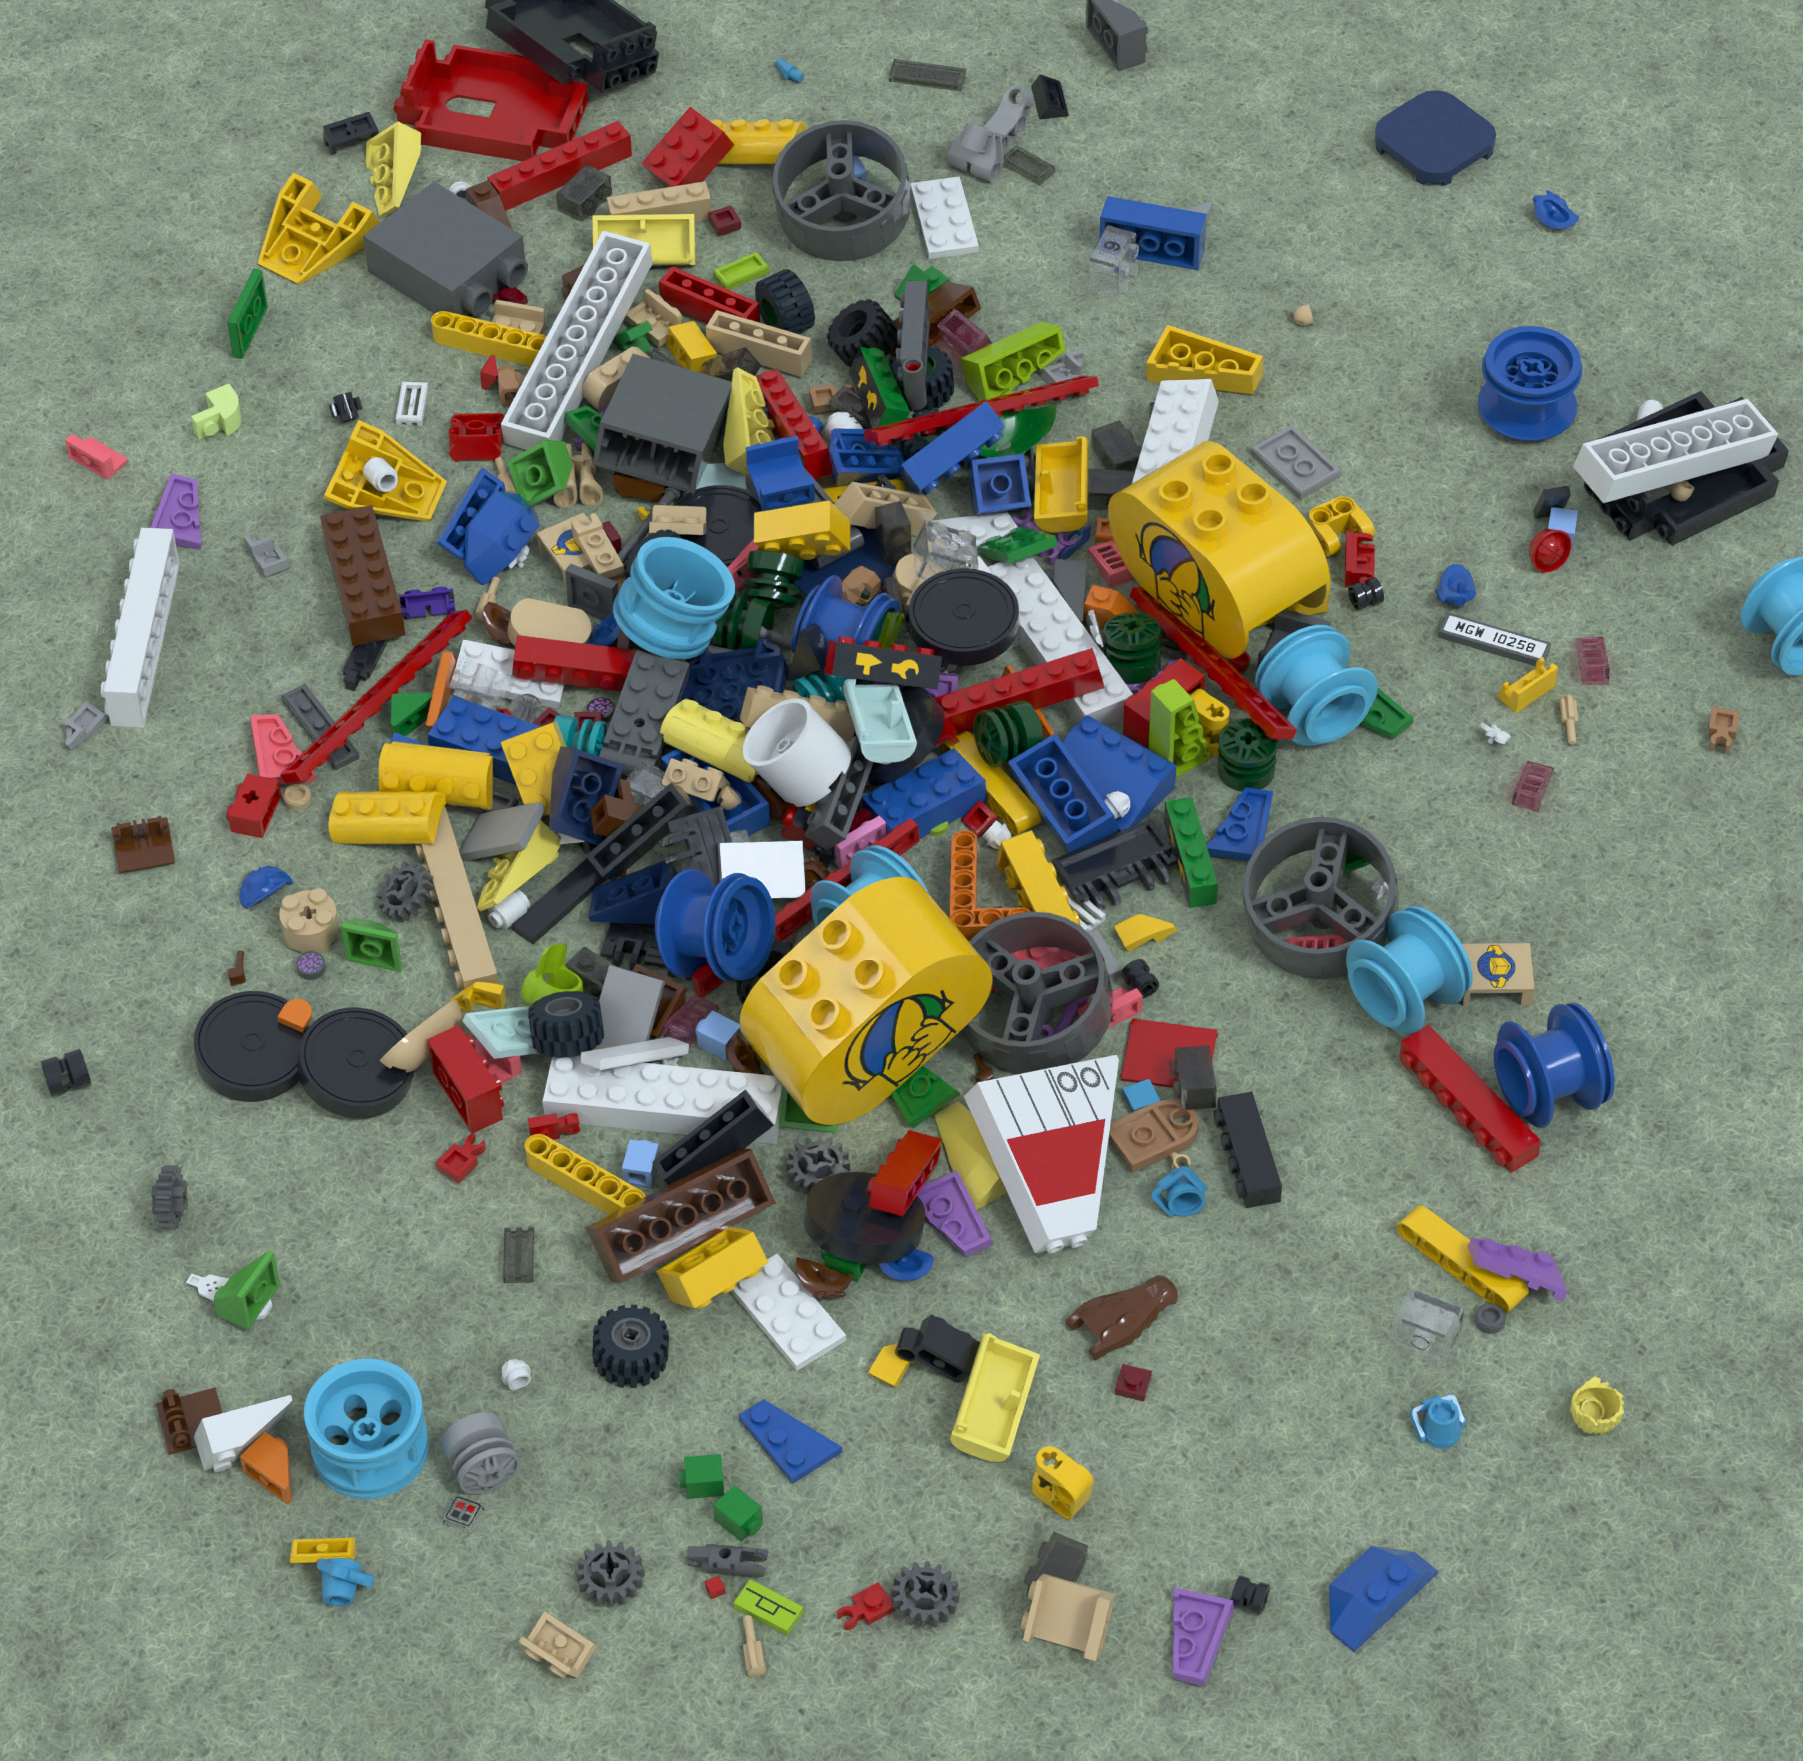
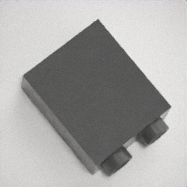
M435 181L363 236L368 272L434 314L440 311H447L468 317L471 315L480 316L489 308L494 294L506 286L509 288L517 287L524 280L528 271V264L525 261L523 236Z
M633 353L600 421L592 465L694 494L724 427L732 382Z

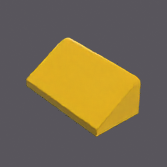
M355 1538L292 1540L290 1563L318 1562L321 1558H346L354 1560L357 1554Z

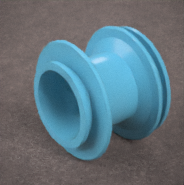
M1803 556L1782 561L1767 570L1751 587L1740 614L1742 627L1748 632L1764 633L1772 630L1775 632L1777 637L1772 646L1771 659L1778 668H1782L1784 672L1790 675H1803Z
M1328 625L1308 626L1288 635L1267 653L1256 672L1255 685L1257 690L1276 709H1291L1287 721L1297 729L1294 739L1290 740L1301 746L1321 745L1338 740L1350 733L1363 721L1377 695L1378 682L1371 671L1358 667L1346 668L1350 657V644L1345 636Z
M873 845L865 850L856 852L852 856L850 862L852 883L846 888L838 883L827 880L819 881L812 887L810 902L815 927H817L851 895L883 879L907 877L919 882L926 891L927 888L913 868L899 855L888 848Z
M1408 906L1391 914L1388 919L1387 945L1382 947L1372 941L1356 940L1350 944L1346 954L1348 979L1358 1002L1377 1022L1404 1034H1413L1420 1031L1425 1021L1423 1001L1429 997L1432 1000L1447 1005L1455 1004L1468 992L1473 981L1471 963L1457 936L1438 916L1418 906Z

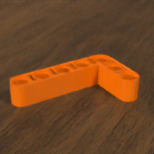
M962 830L956 832L951 839L949 918L964 937L970 941L980 930L996 920L1012 914L1031 911L1021 907L977 908V837L971 831Z

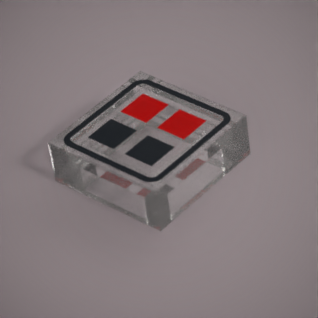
M456 1494L442 1518L443 1524L472 1534L485 1510L484 1504Z

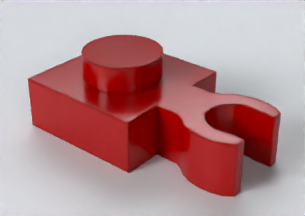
M557 1113L527 1118L530 1136L542 1134L555 1140L560 1139V1134H576L580 1132L577 1113L567 1114L561 1118H557Z
M472 1133L467 1136L462 1147L454 1143L435 1162L436 1169L459 1184L478 1165L477 1157L475 1156L481 1155L485 1151V1140H482L478 1145H472L476 1141L475 1134Z
M877 1582L852 1596V1603L854 1605L840 1608L837 1611V1619L839 1620L843 1616H850L852 1619L844 1623V1629L851 1630L861 1619H864L870 1625L894 1612L895 1608L892 1607L890 1597L880 1583Z

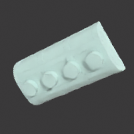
M856 678L845 680L843 685L844 697L847 701L849 713L865 758L881 764H890L909 758L915 751L917 741L898 684L856 685Z

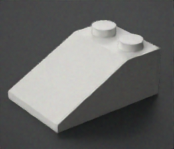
M291 1395L203 1418L197 1428L194 1439L204 1471L214 1469V1472H220L232 1467L231 1463L239 1459V1456L264 1432H269L284 1418L293 1401Z

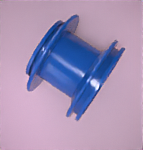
M1520 326L1502 332L1495 337L1489 344L1482 360V372L1486 383L1481 388L1478 396V408L1483 420L1496 432L1517 440L1538 441L1561 434L1569 428L1577 414L1578 404L1573 392L1581 381L1582 365L1576 346L1561 333L1540 326Z
M832 575L822 585L815 586L805 599L793 631L792 652H795L799 632L812 624L820 627L827 644H829V640L838 641L839 636L855 638V644L864 645L865 640L882 642L881 648L891 649V644H894L899 625V602L889 598L887 593L878 594L867 608L842 599V581L840 577ZM856 679V685H873L875 681Z
M695 869L683 870L669 882L657 908L655 935L658 949L665 966L672 974L678 977L689 978L700 966L709 963L712 971L723 981L737 982L751 979L764 967L774 941L775 912L771 895L767 887L760 880L743 873L729 874L714 888L710 879L701 871Z
M1574 1002L1553 1006L1548 1015L1547 1031L1532 1037L1524 1028L1512 1021L1501 1025L1497 1036V1044L1494 1048V1068L1497 1080L1510 1107L1518 1115L1524 1117L1531 1125L1537 1128L1547 1127L1553 1118L1554 1101L1572 1095L1573 1099L1583 1108L1596 1110L1601 1104L1607 1103L1613 1096L1615 1085L1614 1068L1607 1043L1592 1015L1580 1004Z

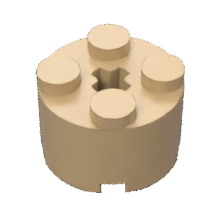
M320 888L300 891L283 898L279 917L286 945L290 949L293 948L300 951V954L310 951L318 953L327 951L340 934L336 905L332 898L327 895L325 890Z

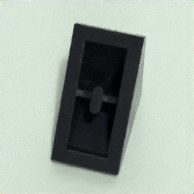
M812 624L799 632L788 676L789 680L794 681L825 667L828 644L818 625Z

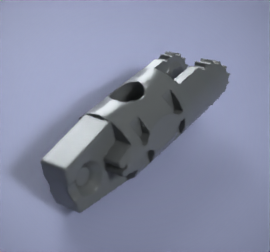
M706 1544L705 1546H688L686 1560L688 1566L699 1567L701 1571L764 1577L765 1568L762 1565L744 1562V1560L766 1561L769 1551L759 1548Z

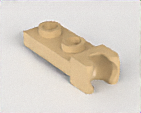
M592 513L590 515L592 522L586 526L581 525L576 519L572 520L571 530L573 538L578 547H581L594 573L606 578L624 573V565L603 530V525L597 514Z

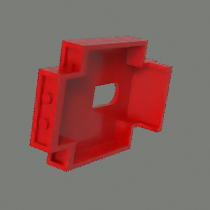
M425 39L421 49H417L414 65L409 67L406 82H402L401 94L394 101L393 111L397 113L398 122L414 125V130L421 132V145L523 162L536 156L539 147L553 149L573 140L589 103L588 84L573 81L563 85L525 56L453 44L450 53L445 55V59L439 60L436 57L435 41ZM454 98L496 103L490 118L453 112L446 107V104Z

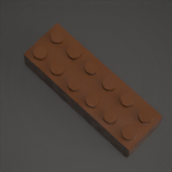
M373 506L358 507L320 515L323 538L352 646L367 644V642L374 640L381 641L406 636L402 610Z
M740 1148L587 1226L586 1229L609 1280L622 1283L776 1204L753 1151Z

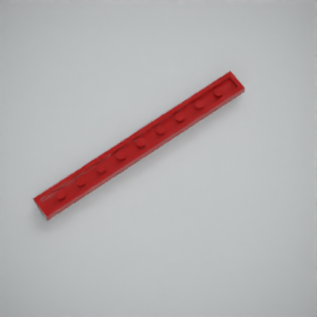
M1082 375L864 430L865 441L876 442V446L891 444V439L894 438L899 440L914 438V433L917 432L931 434L937 432L936 428L943 426V429H949L986 401L997 416H1001L1004 410L1009 409V412L1024 410V405L1031 404V406L1045 405L1047 399L1052 398L1053 401L1064 400L1068 398L1067 394L1074 393V395L1088 394L1090 388L1099 386L1097 376Z
M1133 586L1129 596L1137 603V607L1155 618L1160 627L1165 631V635L1173 639L1179 645V649L1187 653L1193 659V663L1201 667L1207 673L1208 678L1215 681L1222 688V692L1229 695L1236 702L1237 707L1244 710L1251 717L1250 719L1265 731L1269 738L1273 740H1281V738L1294 739L1297 729L1211 644L1189 626L1182 623L1175 614L1167 610L1143 587Z
M468 610L451 612L280 774L286 784L293 782L303 783L312 776L311 771L315 767L326 763L330 759L329 754L333 750L344 746L347 743L346 738L350 734L362 729L365 725L364 721L368 717L376 715L382 709L381 705L392 698V694L399 693L398 689L402 685L411 682L416 677L415 672L429 665L433 661L432 656L435 653L446 649L450 644L448 641L452 637L458 636L466 630L465 625L472 619Z
M910 818L903 824L897 825L892 832L881 840H876L871 846L876 845L888 848L900 856L920 842L918 824ZM851 859L839 870L831 872L825 880L833 881L845 888L852 883L850 874ZM812 887L800 898L788 903L783 910L775 915L773 942H775V939L784 940L813 919L810 902ZM709 963L700 966L691 975L694 992L701 999L725 982L716 976Z

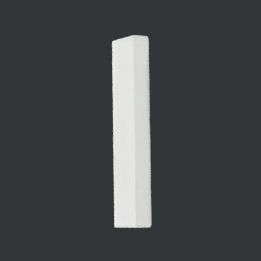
M672 1037L603 1048L581 1052V1063L598 1070L683 1056L688 1054L689 1044Z

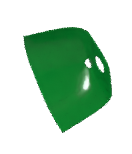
M1057 403L1030 410L1009 412L1008 409L1002 411L1003 415L998 417L1006 426L1001 432L1003 437L990 448H987L986 445L981 447L982 452L978 457L992 458L1017 455L1032 448L1050 432L1056 419ZM1007 442L1011 443L1009 448L995 451L998 446Z

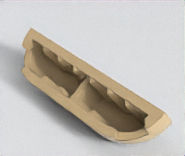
M453 999L402 1038L380 1061L390 1069L392 1066L405 1069L406 1072L417 1069L430 1058L427 1039L457 1025L461 1028L462 1012L458 1002Z

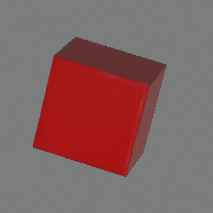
M720 1576L705 1581V1587L711 1599L726 1594Z

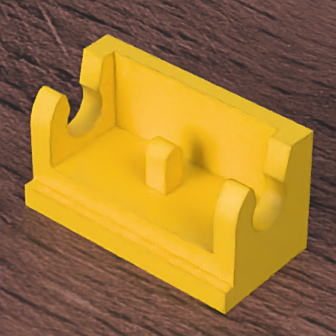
M695 321L668 328L666 346L680 367L699 373L709 371L708 369L712 370L710 364L704 366L702 364L716 359L717 353Z
M1544 657L1536 661L1535 669L1510 686L1509 682L1502 684L1497 698L1515 713L1519 712L1556 686L1558 667L1552 663L1546 670L1544 667L1545 659Z

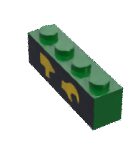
M860 347L849 370V374L872 428L906 420L910 411L884 352L877 348Z
M1193 798L1165 801L1164 824L1172 851L1178 859L1176 865L1189 908L1217 904L1218 882Z

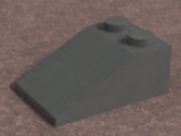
M1086 0V28L1117 70L1122 71L1145 63V53L1148 50L1146 44L1148 27L1146 22L1141 20L1135 11L1113 0Z

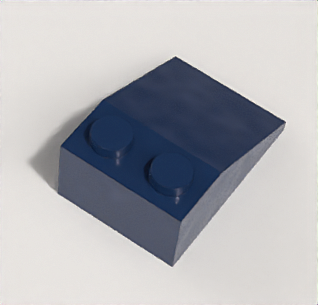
M560 746L552 773L549 830L599 845L602 835L593 832L590 811L604 794L614 797L623 764L575 748Z
M664 860L594 887L588 914L590 922L654 925L662 895L669 882L678 874L673 864H666Z

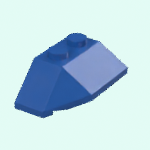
M835 428L831 430L829 458L833 473L832 477L835 480L836 486H848L851 482L862 484L880 481L878 476L882 474L888 480L902 477L898 472L899 467L906 462L902 449L891 444L876 446V442L865 441L864 430L868 429Z
M482 468L457 500L436 536L437 544L457 559L464 560L466 558V526L493 491L505 492L504 482Z
M493 491L466 526V558L464 559V568L480 585H485L513 562L540 526L537 513L520 494Z
M1377 1546L1369 1547L1329 1584L1331 1634L1355 1652L1425 1587L1439 1571L1416 1552Z

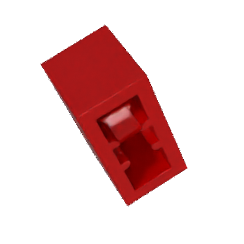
M247 773L243 783H240L237 787L234 803L228 806L226 812V819L230 823L231 832L258 838L264 837L282 797L279 780Z

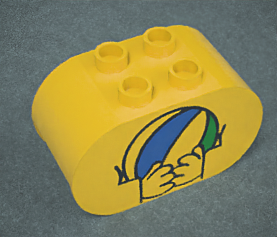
M1200 442L1117 492L1109 501L1108 518L1111 533L1119 554L1132 576L1167 610L1175 614L1182 623L1193 629L1226 658L1233 659L1243 654L1248 646L1249 631L1292 604L1298 602L1305 607L1316 608L1325 603L1329 597L1331 580L1328 563L1315 533L1303 515L1292 503L1225 447L1216 442Z
M907 877L887 878L872 883L847 898L760 978L743 1004L740 1014V1029L746 1040L810 1120L823 1125L843 1124L853 1121L880 1105L979 1013L991 991L992 972L987 962L979 955L919 882Z

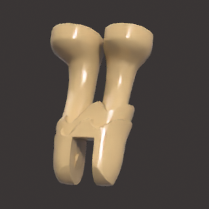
M567 443L566 447L573 466L565 489L554 495L555 504L560 508L572 507L576 504V475L580 478V499L585 506H599L603 502L604 492L593 477L596 474V465H592V449L586 443H582L581 455H573L571 443Z

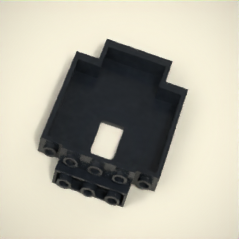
M486 0L485 8L488 9L486 28L563 85L582 78L602 93L656 73L659 51L655 49L656 26L650 21L645 23L614 0ZM580 37L594 47L593 58L587 54H581L566 43V41Z
M1699 391L1599 439L1715 408V406L1702 391ZM1740 397V398H1738V399H1736V400H1734V401H1731V402H1729V403H1727V404L1744 400V398H1743V397ZM1777 437L1769 455L1762 459L1688 479L1694 490L1691 496L1682 502L1676 501L1671 493L1655 499L1653 496L1648 498L1644 492L1603 503L1586 482H1584V488L1587 494L1597 501L1603 513L1613 520L1618 531L1623 533L1629 541L1657 529L1659 536L1673 546L1775 497L1779 480L1773 472L1785 466L1789 450Z

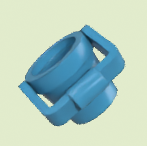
M1181 1166L1173 1169L1159 1180L1151 1196L1170 1217L1174 1215L1189 1216L1199 1212L1205 1206L1206 1198L1204 1192L1207 1190V1187L1192 1169L1187 1166ZM1163 1190H1167V1201L1160 1195Z
M1437 1395L1421 1401V1406L1415 1407L1409 1412V1417L1420 1442L1426 1441L1435 1448L1444 1449L1455 1445L1460 1439L1462 1427L1466 1426L1464 1416L1454 1395H1447L1442 1398ZM1424 1411L1427 1414L1421 1427L1417 1414Z
M321 1558L317 1562V1568L322 1575V1601L328 1605L348 1606L353 1604L357 1584L371 1588L375 1576L361 1571V1564L351 1559Z

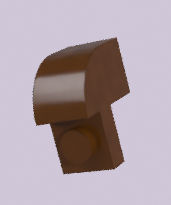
M619 779L614 797L604 794L591 809L590 815L594 833L606 837L610 836L643 807L633 803L629 781Z

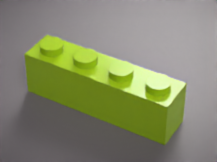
M1041 321L960 358L965 382L978 401L1011 394V390L1020 383L1024 384L1031 379L1030 375L1037 369L1042 370L1065 351L1061 326Z
M1172 679L1165 684L1158 685L1151 691L1149 750L1177 765L1176 778L1212 759V756L1207 750L1208 743L1203 738L1202 733H1204V730L1198 721L1200 718L1194 699L1175 679Z

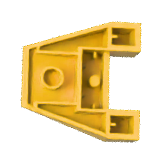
M293 172L279 192L258 265L299 285L364 249L363 236L380 222L373 211L355 202L351 203L338 224L313 213L312 211L323 196L312 181Z

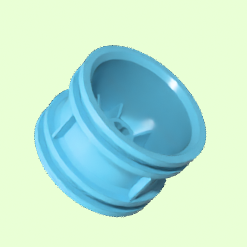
M675 537L655 538L647 541L640 548L631 566V577L624 581L614 600V617L625 635L643 649L671 659L693 658L706 650L716 631V620L725 614L735 594L734 579L726 565L704 547Z

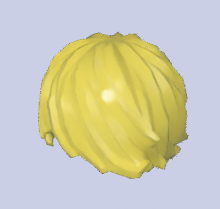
M1596 1376L1586 1381L1575 1391L1572 1396L1570 1411L1574 1422L1584 1433H1594L1595 1435L1599 1433L1603 1435L1605 1432L1614 1430L1622 1422L1624 1414V1401H1622V1398L1624 1396L1616 1389H1612L1608 1382L1601 1383V1379Z

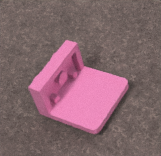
M878 816L871 821L864 822L859 828L850 832L846 840L834 846L835 864L839 868L843 867L856 852L865 850L876 840H881L885 837L886 822Z

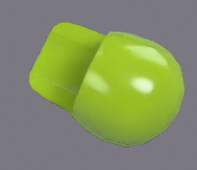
M558 943L546 948L540 957L537 968L526 975L521 993L522 1000L526 1005L533 1006L535 1001L557 992L581 991L583 993L582 980L565 966L566 944ZM548 974L545 982L542 977Z

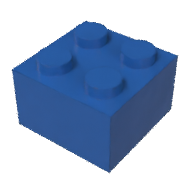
M1024 454L971 460L967 464L974 516L1002 512H1019L1024 509L1028 510L1031 507Z

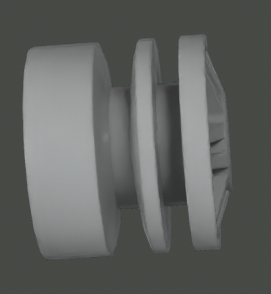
M480 1412L466 1416L451 1425L442 1436V1449L449 1464L453 1466L452 1469L461 1490L466 1493L481 1494L502 1486L510 1481L518 1472L520 1461L517 1453L514 1451L512 1443L508 1440L507 1432L500 1417L494 1413Z

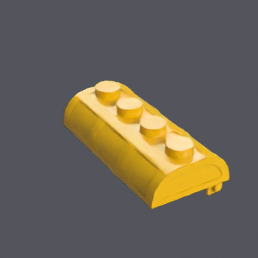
M718 119L711 120L713 124L726 133L734 144L719 164H776L779 154L788 142L799 133L807 130L805 122L792 121L791 119L781 121L761 119L756 122H745L743 119L734 120L733 122H722Z
M1084 436L1077 437V441L1036 445L1034 521L1041 530L1047 532L1074 531L1082 528L1087 522L1089 440Z
M395 741L391 744L385 743L379 759V791H443L446 794L445 800L448 805L491 810L493 808V756L490 753Z
M443 791L339 792L335 796L329 816L330 838L333 843L434 844L441 813L446 805V794Z

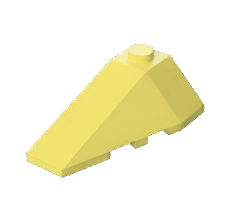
M398 121L366 142V167L373 171L370 182L377 187L374 198L380 217H385L400 207L421 151V132Z
M737 367L733 371L723 448L726 466L746 476L749 473L746 465V447L775 441L772 429L775 426L772 419L767 418L763 409L766 402L757 378Z
M541 820L524 850L494 855L493 861L497 864L495 868H491L487 876L491 881L483 887L477 905L479 911L499 904L546 865L556 860L559 855L558 849L561 846L559 844L561 839L552 830H549V827Z
M959 1101L935 1113L934 1118L948 1156L950 1167L953 1172L958 1171L976 1209L1006 1194L1007 1190L972 1113Z

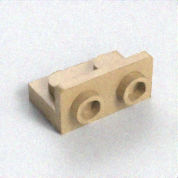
M501 300L495 301V315L492 323L543 334L546 327L544 308Z
M654 505L652 521L649 524V533L669 529L677 534L704 535L706 534L707 509L706 507Z

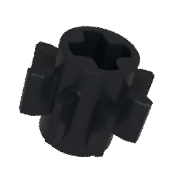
M352 392L334 396V404L329 406L332 418L339 417L340 423L358 418L357 411L363 409L360 397L353 398Z

